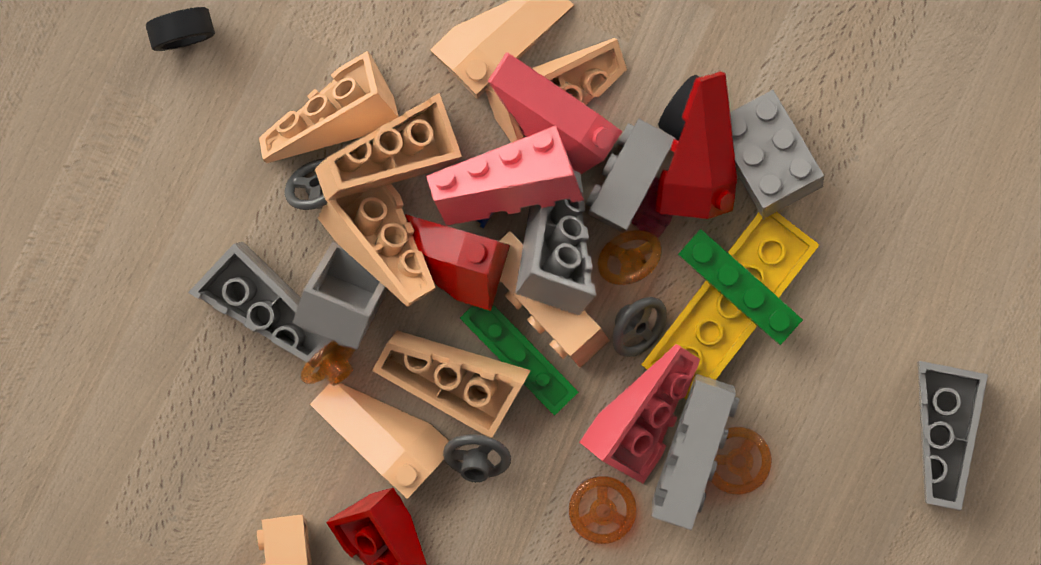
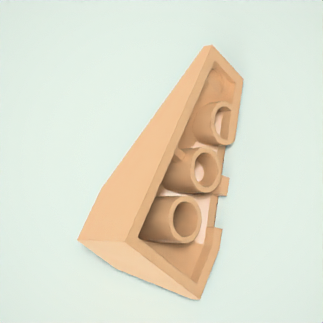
M509 0L455 26L430 51L478 99L485 92V89L490 87L488 80L506 52L517 59L521 58L574 7V4L570 0Z
M615 38L532 68L585 105L594 97H600L627 70L618 40ZM492 87L486 88L485 91L494 117L511 143L525 138L521 131L522 128L514 116L507 111Z
M368 51L339 67L331 74L334 79L320 92L314 89L307 95L310 100L299 111H289L259 137L262 158L266 164L367 136L384 124L399 117L394 96Z

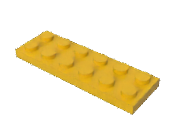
M758 212L729 249L728 253L779 298L819 247V244L778 212L764 219L760 212ZM705 280L641 363V366L648 370L673 346L678 344L700 359L695 374L716 380L757 325ZM693 377V379H692V382H691V384H690V387H689V389H688V392H687L686 396L684 397L685 400H687V397H688L689 391H690V389H691V386H692L694 377Z

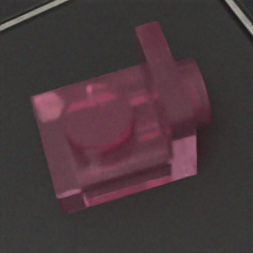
M654 177L630 223L638 227L641 232L659 238L670 224L673 215L660 214L655 211L659 179Z

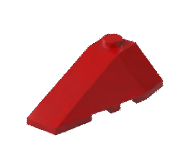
M720 71L696 78L682 115L683 121L686 122L680 139H674L670 148L674 152V156L669 170L663 169L659 179L655 211L660 214L710 219L733 211L737 174L726 74Z
M405 214L407 222H411L414 230L413 238L418 250L424 256L434 284L457 301L491 311L510 245Z
M393 487L369 494L326 522L343 550L351 558L357 555L365 565H427L412 517Z

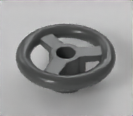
M326 158L306 163L290 176L285 186L284 195L286 201L292 207L300 210L322 209L323 206L327 205L317 175L311 178L305 177L315 171V168ZM295 188H305L309 200L297 198L295 196Z
M645 297L633 304L624 306L617 313L612 343L619 355L624 357L637 356L649 349L659 338L667 319L666 307L660 299ZM655 308L657 313L656 322L652 330L648 328V319L652 309ZM634 336H642L644 338L643 341L632 347H626L623 344Z
M467 434L455 437L445 445L443 451L446 463L452 469L461 473L465 480L470 482H483L489 477L500 475L511 464V454L506 446L496 439L484 435ZM464 445H480L478 448H473L469 451L455 450ZM491 450L496 451L501 457V461L495 466L487 459L488 453Z

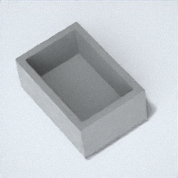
M774 90L730 112L736 173L763 219L823 187L824 174Z
M638 119L635 126L628 123L617 144L623 147L619 156L612 153L602 172V175L607 177L602 187L598 184L595 185L586 202V205L591 207L588 215L624 233L656 176L675 137L641 119Z
M332 242L303 290L292 324L302 327L307 332L317 333L332 339L341 346L357 350L377 314L388 289L337 243Z

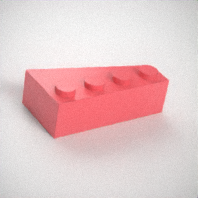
M556 126L426 176L433 200L446 226L490 218L491 213L499 211L513 214L521 212V207L540 204L541 208L555 206V201L570 198L572 203L584 200Z

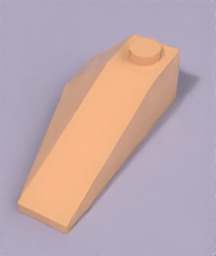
M392 184L327 201V205L322 207L318 220L341 248L406 306L413 304L435 290V285L424 256L418 250L413 238L414 230L411 222H407L402 207L404 204L401 196Z
M334 379L310 404L407 499L444 460L443 451L449 440L432 424Z

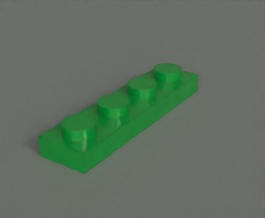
M702 229L677 254L778 345H782L803 321L799 315Z
M494 304L491 311L472 305L460 317L465 325L501 362L531 370L523 384L554 416L579 393Z

